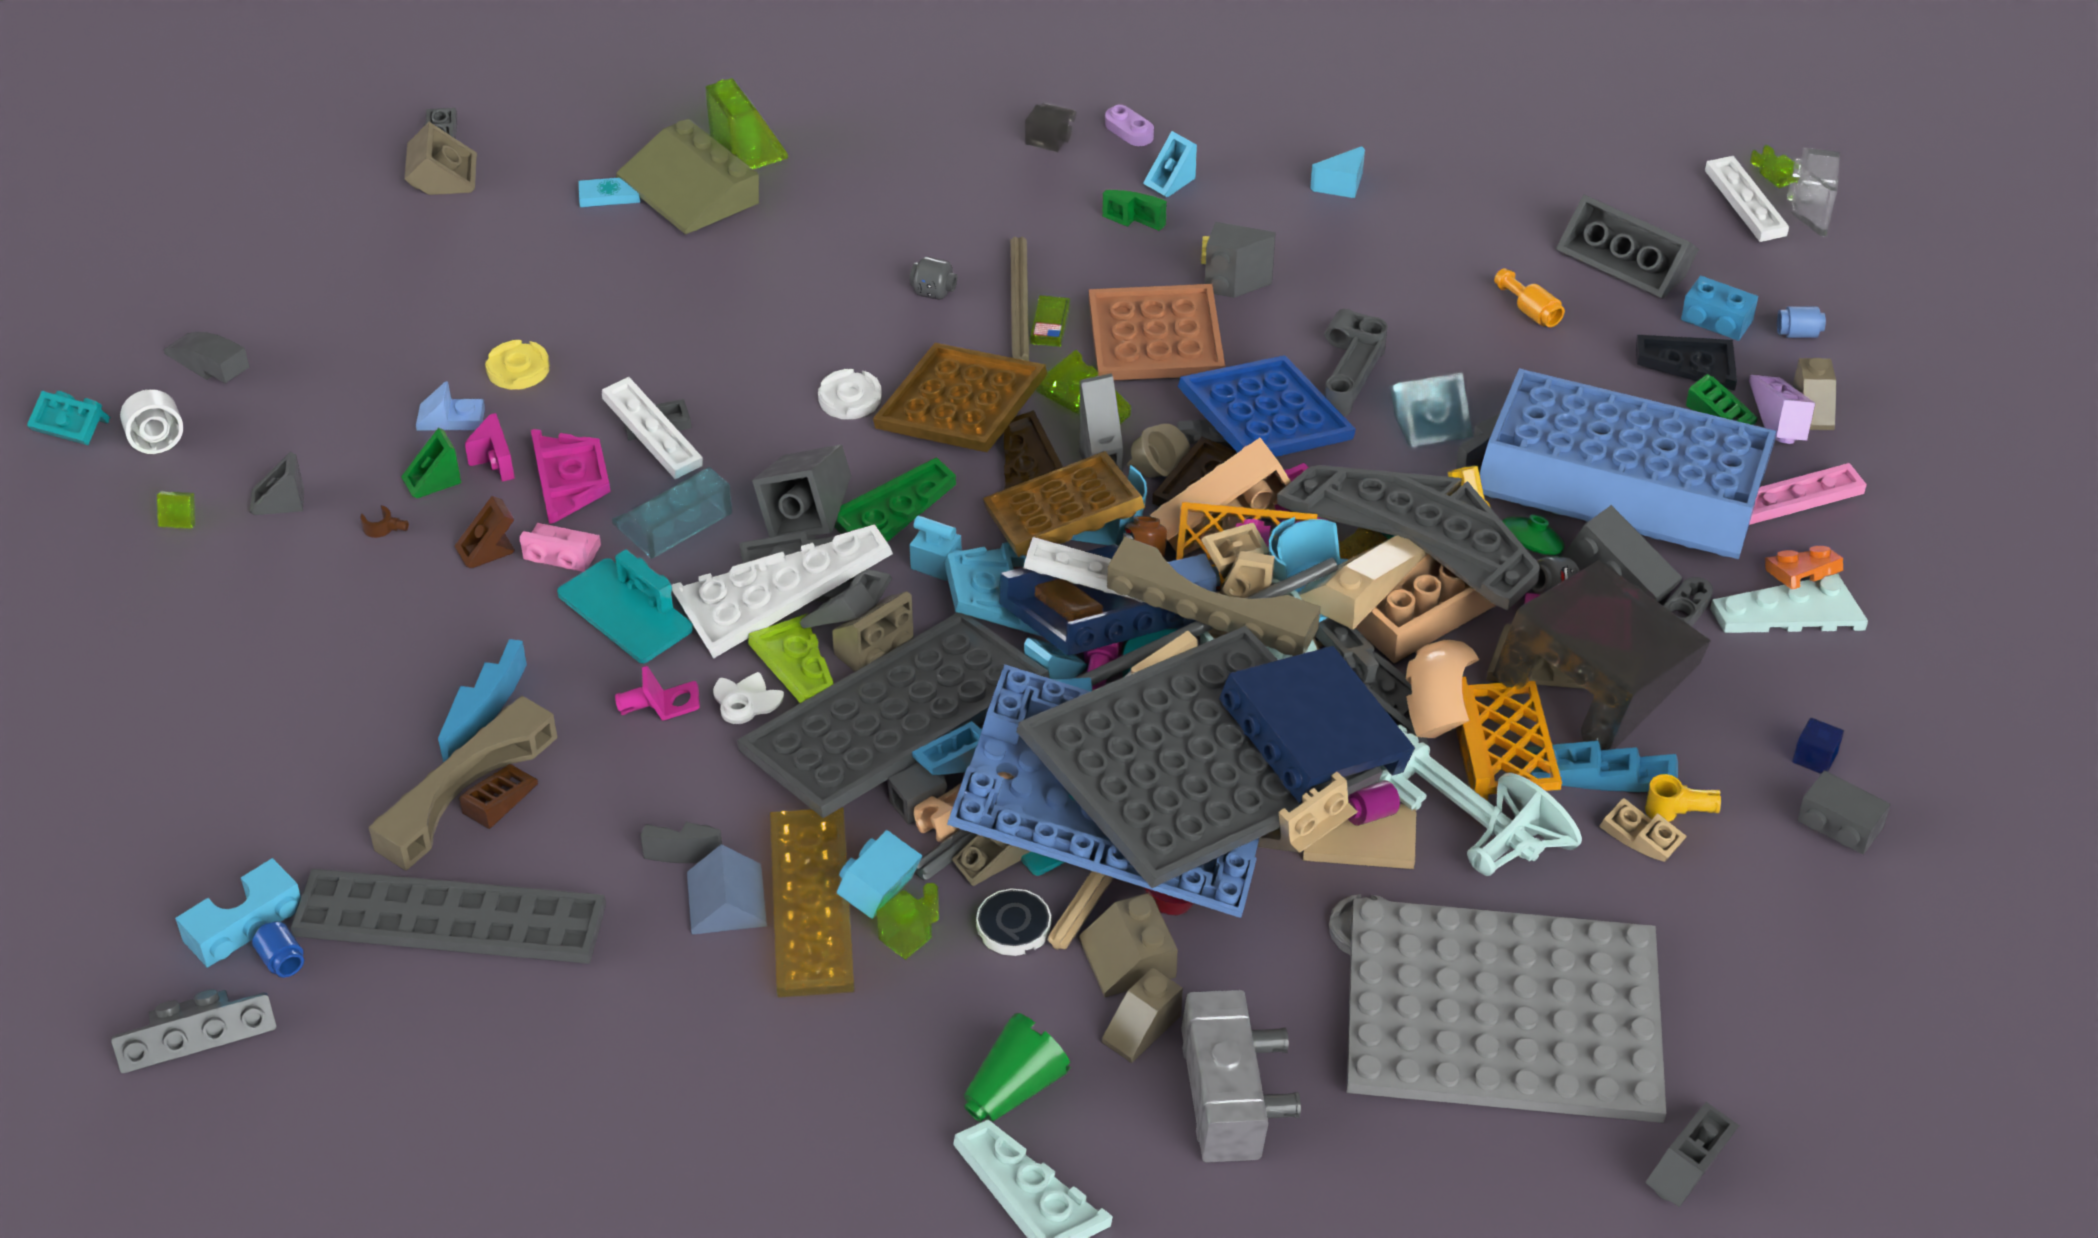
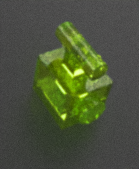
M934 883L925 884L923 887V897L919 900L907 891L902 890L877 911L879 940L905 960L932 938L931 923L939 920L938 886Z

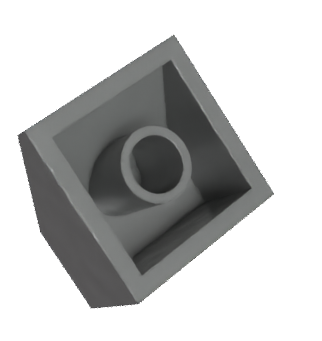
M1215 222L1206 246L1205 284H1212L1214 294L1233 298L1270 285L1273 280L1276 232Z

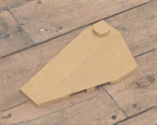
M1394 536L1337 565L1338 570L1307 584L1298 594L1302 600L1321 606L1320 614L1354 630L1427 553L1411 540Z

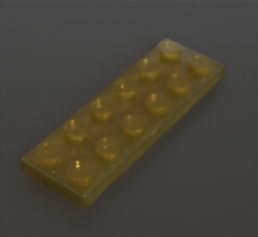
M841 807L825 818H822L812 809L770 812L778 998L855 992L850 905L848 901L836 893L842 881L839 873L847 862L844 807Z

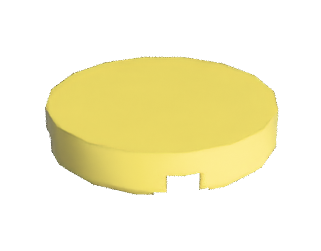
M512 340L498 345L488 354L489 359L485 363L486 373L490 381L498 387L509 390L525 389L536 385L549 373V355L545 348L532 341H529L530 344H522L521 340Z

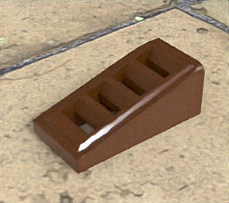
M509 764L468 789L459 797L462 814L491 829L538 785V780ZM513 777L514 779L520 781V783L516 784L512 782L510 779ZM503 785H505V786H507V787L510 788V789H509V790H505V789H503V788H501V787H502Z

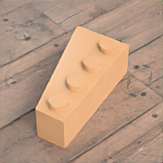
M1258 438L1233 457L1215 467L1213 471L1189 485L1173 499L1162 504L1150 516L1160 519V524L1166 527L1167 541L1177 553L1182 502L1275 510L1274 505L1277 504V494L1291 481L1263 440ZM1188 511L1187 524L1195 534L1210 523L1203 513ZM1210 513V515H1211L1214 519H1215L1217 516L1220 515V514H1211V513ZM1227 515L1218 524L1225 530L1235 528L1236 523L1242 522L1237 516ZM1212 527L1199 539L1201 540L1207 535L1218 533V530ZM1187 531L1185 542L1191 538V535ZM1196 541L1184 550V555L1200 548Z

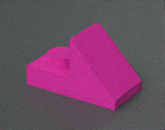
M490 414L465 442L468 464L474 466L489 462L492 470L498 469L502 482L515 479L511 455L497 414Z

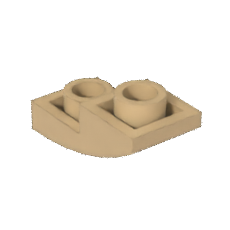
M1625 798L1614 807L1599 826L1630 848L1664 862L1687 837L1658 813L1651 820Z

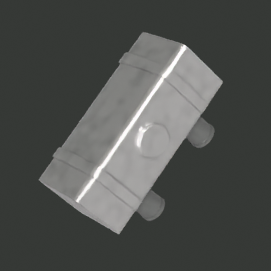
M1242 990L1191 992L1186 997L1181 1027L1183 1037L1182 1049L1187 1062L1197 1123L1196 1135L1197 1141L1200 1143L1202 1160L1204 1162L1258 1160L1262 1157L1268 1118H1300L1301 1101L1298 1092L1263 1095L1256 1053H1287L1289 1044L1287 1029L1284 1027L1281 1029L1251 1030L1245 992Z

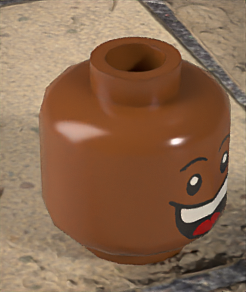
M1135 516L1133 521L1125 525L1123 539L1128 537L1156 547L1164 558L1167 529L1160 524V519L1149 516Z

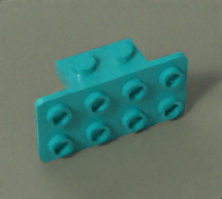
M626 549L615 556L616 562L610 558L602 559L557 589L558 597L639 663L649 662L693 631L692 622L673 608L672 586L669 580L664 575H658L649 568L642 558L635 557Z

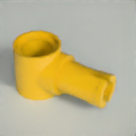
M1660 774L1653 777L1650 781L1645 812L1650 819H1653L1658 813L1668 822L1674 820L1677 814H1686V811L1719 813L1721 806L1720 790L1691 789L1687 785H1682L1672 775Z

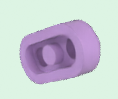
M1115 105L1106 111V128L1127 143L1134 146H1145L1153 141V124L1124 105Z

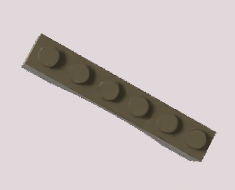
M1124 537L1107 568V588L1120 595H1127L1146 602L1153 607L1166 609L1179 614L1183 618L1193 619L1210 625L1219 631L1230 633L1247 626L1265 646L1276 649L1285 655L1296 656L1306 653L1318 630L1321 606L1290 595L1248 599L1230 597L1209 591L1177 573L1156 547L1128 537Z
M522 695L511 705L506 706L501 714L487 726L482 727L465 745L456 749L451 757L436 770L431 771L410 792L405 793L386 813L375 819L373 824L369 826L374 851L407 871L432 849L434 833L440 817L449 803L464 788L478 778L498 768L534 759L558 738L553 713Z

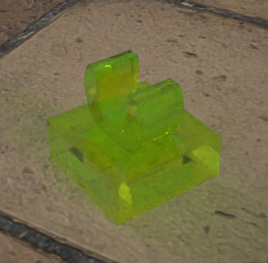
M159 492L157 494L158 527H194V493Z

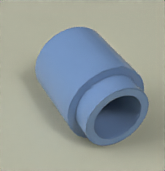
M1788 306L1786 310L1778 311L1777 332L1779 335H1785L1786 338H1818L1820 331L1825 330V313H1820L1818 306Z

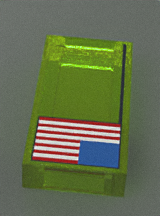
M1039 296L1030 335V344L1062 346L1070 310V298Z

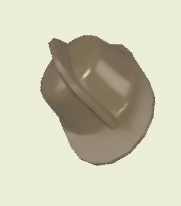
M1171 424L1148 427L1132 443V459L1128 461L1127 465L1128 467L1130 465L1136 466L1138 471L1146 478L1167 477L1191 450L1190 444L1185 435Z

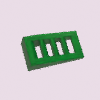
M1709 374L1689 388L1686 406L1693 411L1730 420L1738 417V422L1754 425L1757 422L1758 417Z

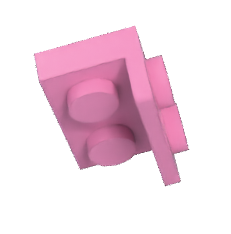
M537 523L532 533L523 531L520 535L523 559L582 572L589 568L601 546L600 535Z

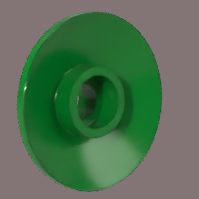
M1530 515L1529 518L1510 516L1502 520L1528 550L1546 555L1560 554L1565 547L1563 539L1548 526L1549 522L1541 516Z

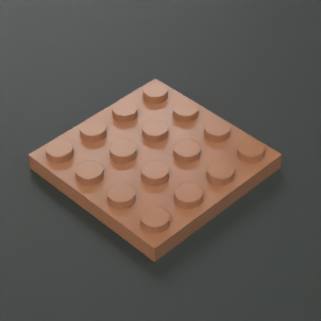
M1212 284L1089 289V307L1098 376L1112 373L1114 381L1180 378L1181 376L1225 368Z

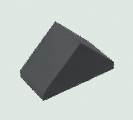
M288 453L252 489L250 513L264 515L303 511L304 485L296 454Z

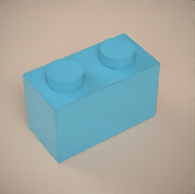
M888 830L877 840L869 839L860 851V857L857 860L850 858L839 873L842 881L836 893L871 919L912 879L922 858L920 853Z

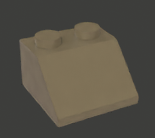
M428 122L407 143L404 180L412 187L420 189L428 195L471 193L475 189L477 152Z
M1149 893L1115 902L1079 935L1081 946L1104 997L1128 991L1152 968H1155L1169 979L1176 978L1178 949L1154 898Z

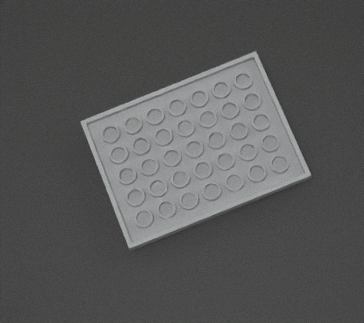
M1353 898L1346 1093L1664 1123L1666 1117L1656 926Z

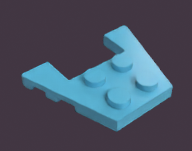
M1008 542L1002 543L1001 548L987 551L985 547L948 553L944 565L955 612L1041 636L999 604L1001 573L1014 570L1013 567H1024L1026 556L1018 557Z

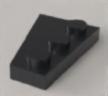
M1637 334V365L1699 381L1709 374L1726 389L1735 391L1737 375L1733 340Z

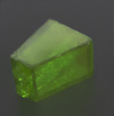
M733 78L720 80L717 83L705 86L709 129L712 138L752 169L788 159V153Z

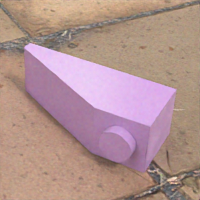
M1750 375L1749 383L1764 428L1775 430V440L1778 442L1793 444L1795 440L1807 441L1815 403L1780 377Z

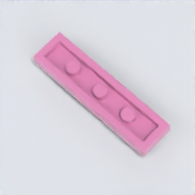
M1847 463L1762 486L1759 488L1749 525L1864 494L1866 483L1852 465Z

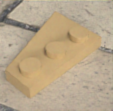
M1240 551L1218 593L1230 597L1246 598L1272 586L1275 556ZM1216 629L1208 631L1214 639L1229 633Z

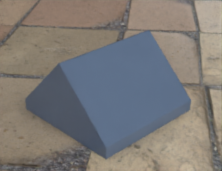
M721 844L687 871L692 935L767 926L760 863Z

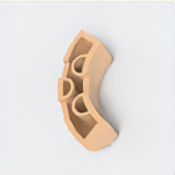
M1442 640L1427 644L1415 652L1417 654L1415 659L1408 663L1406 680L1411 684L1412 694L1406 696L1416 737L1436 738L1469 721L1462 694V675L1465 667L1480 659L1470 646L1461 641Z

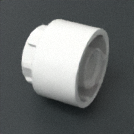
M159 390L139 391L130 396L122 406L120 413L121 423L129 443L136 450L146 454H157L171 449L180 440L183 433V422L174 400L168 394Z

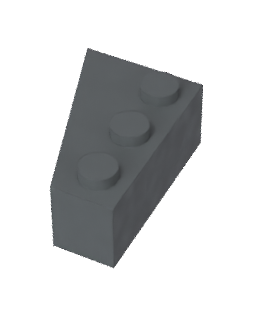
M1612 505L1582 527L1562 556L1572 559L1577 564L1580 573L1623 602H1628L1629 606L1643 615L1669 596L1682 579L1681 575Z

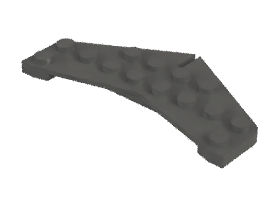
M1315 465L1307 468L1277 494V505L1292 512L1318 514L1319 518L1411 540L1491 603L1506 610H1509L1538 582L1540 569L1538 562L1468 481L1461 486L1462 478Z

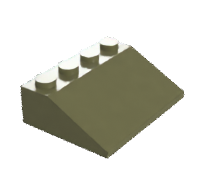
M690 119L679 121L664 128L616 172V178H621L639 193L640 198L685 235L759 204V174Z

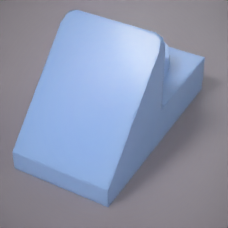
M446 381L420 404L416 429L476 430L483 422L485 412L484 399H451L449 384Z

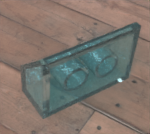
M708 467L689 475L614 517L612 523L645 554L653 559L732 514L730 485Z

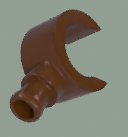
M382 505L383 520L369 522L362 513L360 516L364 533L372 538L386 536L392 530L407 531L409 527L407 520L391 517L390 510Z

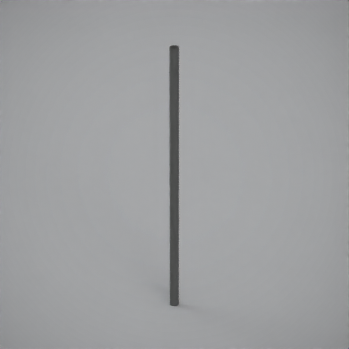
M1331 557L1246 598L1258 599L1283 596L1338 570L1337 563ZM1195 621L1077 678L1091 677V684L1093 686L1135 666L1186 631L1197 637L1214 628ZM982 722L981 724H979V725H977V726H978L980 729L983 728L984 722Z

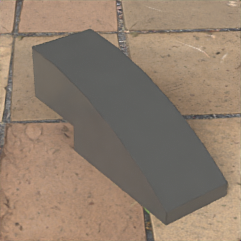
M208 332L187 333L164 349V353L206 380L214 376L223 383H227L249 368L244 347L222 336Z

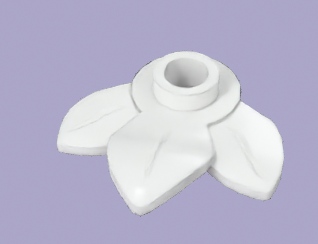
M759 672L750 675L737 684L726 678H719L713 688L714 698L721 704L722 718L732 724H743L753 719L755 715L774 711L781 704L784 697V692L781 690L766 691L764 679Z

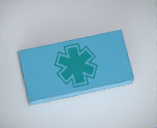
M621 178L578 181L580 207L640 203L639 193Z

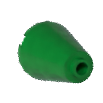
M1015 1013L1008 1020L964 1093V1098L967 1101L964 1108L980 1123L984 1119L994 1122L1066 1075L1071 1069L1068 1066L1071 1063L1068 1056L1053 1037L1046 1031L1041 1035L1037 1031L1032 1030L1031 1027L1036 1022L1021 1013Z

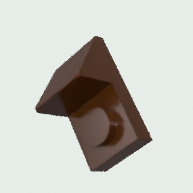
M491 496L455 544V548L466 567L474 568L515 552L505 534L513 523L514 518L502 499Z

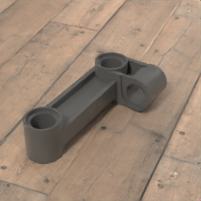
M1340 309L1337 311L1324 333V336L1331 345L1346 350L1333 375L1326 380L1325 397L1343 416L1351 413L1353 403L1379 357L1385 353L1388 328L1387 323L1383 319L1357 313L1350 309Z

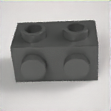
M1824 770L1804 795L1797 821L1864 855L1884 828L1891 804Z

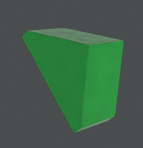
M441 428L434 432L401 476L412 497L420 498L461 484L455 448L445 431Z

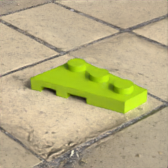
M807 614L749 634L748 640L749 646L800 703L834 684L825 658L821 657L818 649L816 634H813L811 627L803 628L800 624L801 619Z

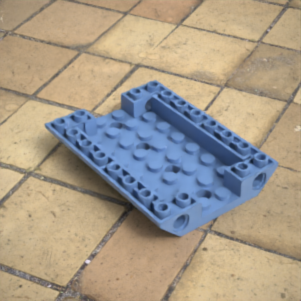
M1519 368L1488 441L1479 475L1483 495L1490 498H1498L1518 503L1522 506L1549 511L1557 515L1581 519L1586 522L1612 505L1640 535L1680 544L1687 548L1715 553L1723 557L1739 559L1760 484L1763 481L1773 449L1776 431Z
M1004 664L986 714L981 736L970 766L967 767L947 825L1241 918L1257 860L1255 854L1259 838L1151 888L1077 801L1069 797L1070 793L1016 732L1020 721L1091 691ZM1006 772L1011 774L1014 778L1004 779V777L999 776L998 773Z

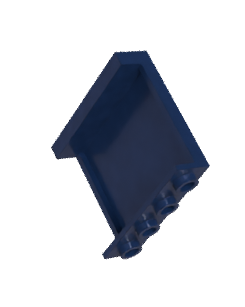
M1112 544L1085 552L1112 559L1119 546ZM1023 567L1001 573L999 604L1067 656L1184 625V618L1166 609L1153 607L1146 602L1141 603L1131 598L1106 593L1085 585L1074 584L1050 575L1039 574Z
M1334 646L1229 673L1219 697L1225 709L1233 716L1244 734L1249 737L1262 754L1264 760L1269 763L1299 804L1303 803L1302 795L1308 794L1311 786L1332 781L1331 775L1336 772L1345 777L1384 765L1392 776L1403 773L1415 750L1414 745Z

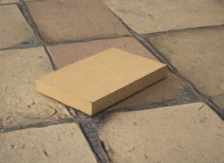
M1400 804L1396 814L1360 826L1352 824L1347 819L1304 849L1303 861L1414 869L1416 810H1411L1406 805Z

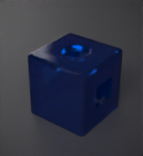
M1810 718L1798 738L1792 762L1819 774H1822L1824 770L1828 772L1838 755L1845 730L1815 718Z

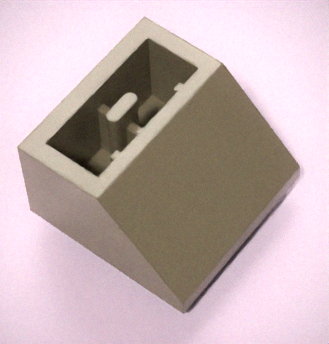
M906 591L887 596L861 617L846 621L832 630L834 655L856 672L913 639L912 595Z

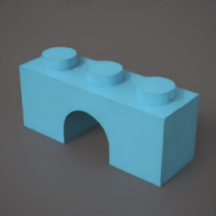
M273 858L241 877L247 900L240 906L232 909H222L215 906L207 898L175 918L183 942L207 968L219 960L225 959L232 952L253 940L254 935L262 925L281 922L296 913L301 900L298 884Z

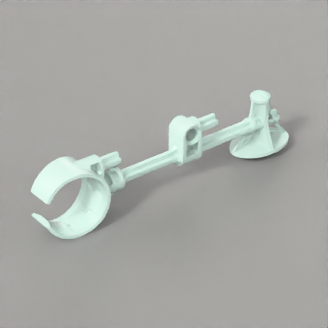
M1273 578L1272 585L1280 582V580ZM1295 590L1285 594L1301 599ZM1208 631L1200 635V645L1214 639ZM1313 639L1306 653L1317 650ZM1267 647L1278 660L1292 657V655H1285L1276 649ZM1398 725L1414 745L1415 750L1403 773L1392 776L1384 765L1379 766L1383 770L1379 781L1387 780L1391 782L1398 791L1400 801L1409 809L1418 810L1421 807V802L1426 799L1427 795L1407 780L1416 772L1485 826L1487 831L1467 851L1470 864L1482 875H1492L1496 869L1517 856L1530 862L1531 860L1535 861L1546 847H1560L1573 850L1581 844L1582 837L1580 831L1568 812L1548 792L1534 782L1514 773H1505L1498 779L1497 806L1494 807L1431 758L1429 755L1430 747L1423 742L1418 743V737L1412 733L1407 734V729L1402 725ZM1503 798L1515 815L1513 821L1502 813ZM1495 834L1496 837L1483 847L1491 835ZM1539 834L1545 840L1541 841L1540 839L1534 838L1533 836ZM1511 848L1514 849V850L1511 851L1510 853H1508V854H1506L1505 856L1501 857V856H1502L1504 853H1506L1509 849H1511Z

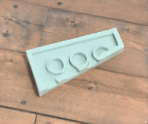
M1839 574L1825 576L1823 579L1815 582L1810 581V579L1800 581V587L1797 589H1790L1786 585H1780L1712 599L1710 607L1724 633L1769 632L1770 627H1781L1787 629V632H1801L1802 627L1819 626L1822 631H1836L1837 626H1852L1853 631L1866 630L1868 623L1867 618Z
M990 1120L955 1134L953 1143L955 1148L1027 1238H1088L1111 1227L1112 1215L1103 1208L1099 1211L1086 1202V1195L1074 1186L1069 1189L1054 1177L1055 1171L1044 1162L1039 1164L1026 1155V1148Z

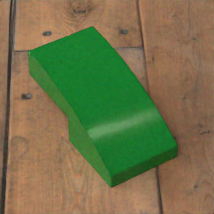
M1105 190L1103 192L1102 217L1127 227L1133 221L1160 231L1166 225L1167 201L1138 192Z

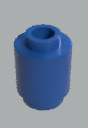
M266 923L257 930L253 937L252 945L271 973L285 978L296 974L304 964L303 949L284 923Z

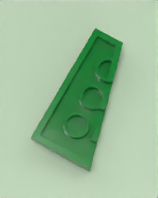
M936 457L841 505L834 528L841 534L875 524L886 542H888L916 519L918 515L922 514L956 485V475Z

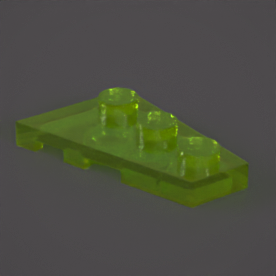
M1076 349L1047 372V376L1037 387L1036 392L1080 415V380L1097 377L1098 371L1092 365L1087 366L1082 360V355ZM1115 390L1121 424L1131 416V405Z

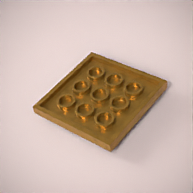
M934 343L874 416L875 429L988 452L1047 376L1046 364Z
M1106 451L983 498L986 510L1018 557L1027 556L1033 537L1056 544L1070 541L1074 535L1084 531L1099 530L1105 523L1115 519L1130 518L1136 514V511L1145 508L1140 493Z

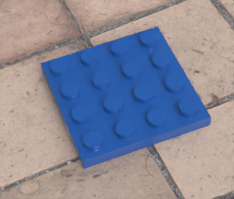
M1286 355L1181 376L1178 388L1237 453L1258 438H1261L1273 455L1277 457L1353 440L1356 429Z

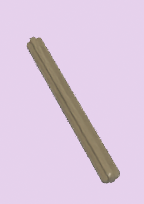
M1022 236L1020 238L1013 237L1010 240L1012 358L1029 361L1027 240Z

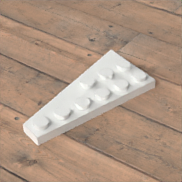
M875 524L837 535L832 542L816 547L814 543L801 546L802 551L786 556L784 552L732 566L728 573L715 577H712L711 573L698 577V582L685 586L681 582L671 585L672 591L714 659L748 639L750 633L769 627L892 555L890 546Z

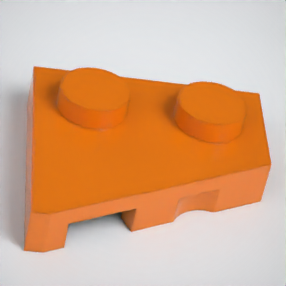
M1813 546L1810 548V551L1799 553L1785 550L1778 552L1777 556L1765 557V570L1790 589H1797L1800 587L1801 578L1810 576V581L1815 582L1827 575L1843 571V557L1827 546Z

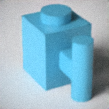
M918 515L914 521V528L920 531L910 543L911 569L947 581L944 562L948 553L963 551L961 535L956 534L955 527Z

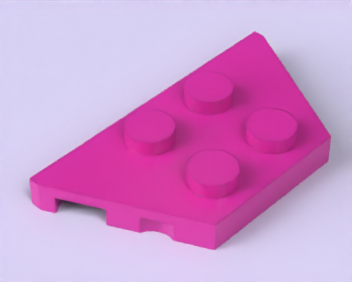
M531 430L549 524L561 520L611 492L600 439L575 437L565 433H560L558 438L542 436L541 430Z

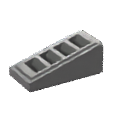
M858 582L815 608L801 619L800 624L803 628L857 619L874 607L875 601L863 583Z

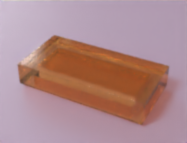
M1057 579L1035 586V597L1069 622L1103 613V606L1067 580Z

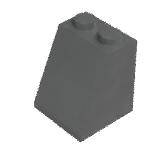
M842 444L785 454L752 480L769 537L806 532L807 535H820L833 531L851 478Z

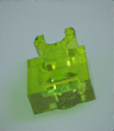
M1768 145L1764 146L1762 154H1759L1756 150L1752 151L1751 163L1761 167L1760 174L1779 189L1802 179L1804 169L1785 154L1777 157L1774 149Z

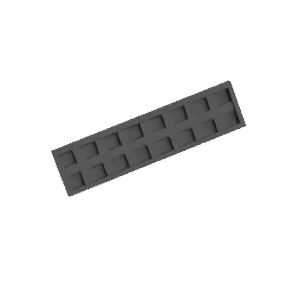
M312 869L293 919L291 930L294 937L590 964L605 911L606 900L605 895Z

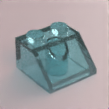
M1462 373L1403 382L1390 386L1395 418L1409 447L1473 437Z

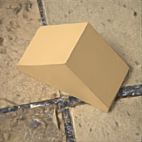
M1254 523L1207 535L1201 539L1223 579L1227 577L1240 551L1264 555L1269 553V549Z

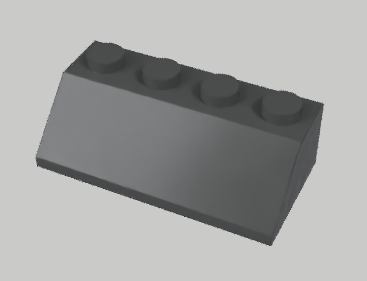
M1583 194L1556 247V250L1662 299L1685 278L1699 251L1691 242Z

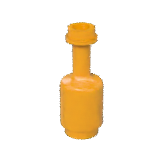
M1503 268L1498 271L1494 278L1497 287L1501 290L1508 289L1518 296V308L1540 326L1551 328L1562 320L1565 309L1559 299L1538 284H1530L1525 287L1515 279V273L1512 270Z

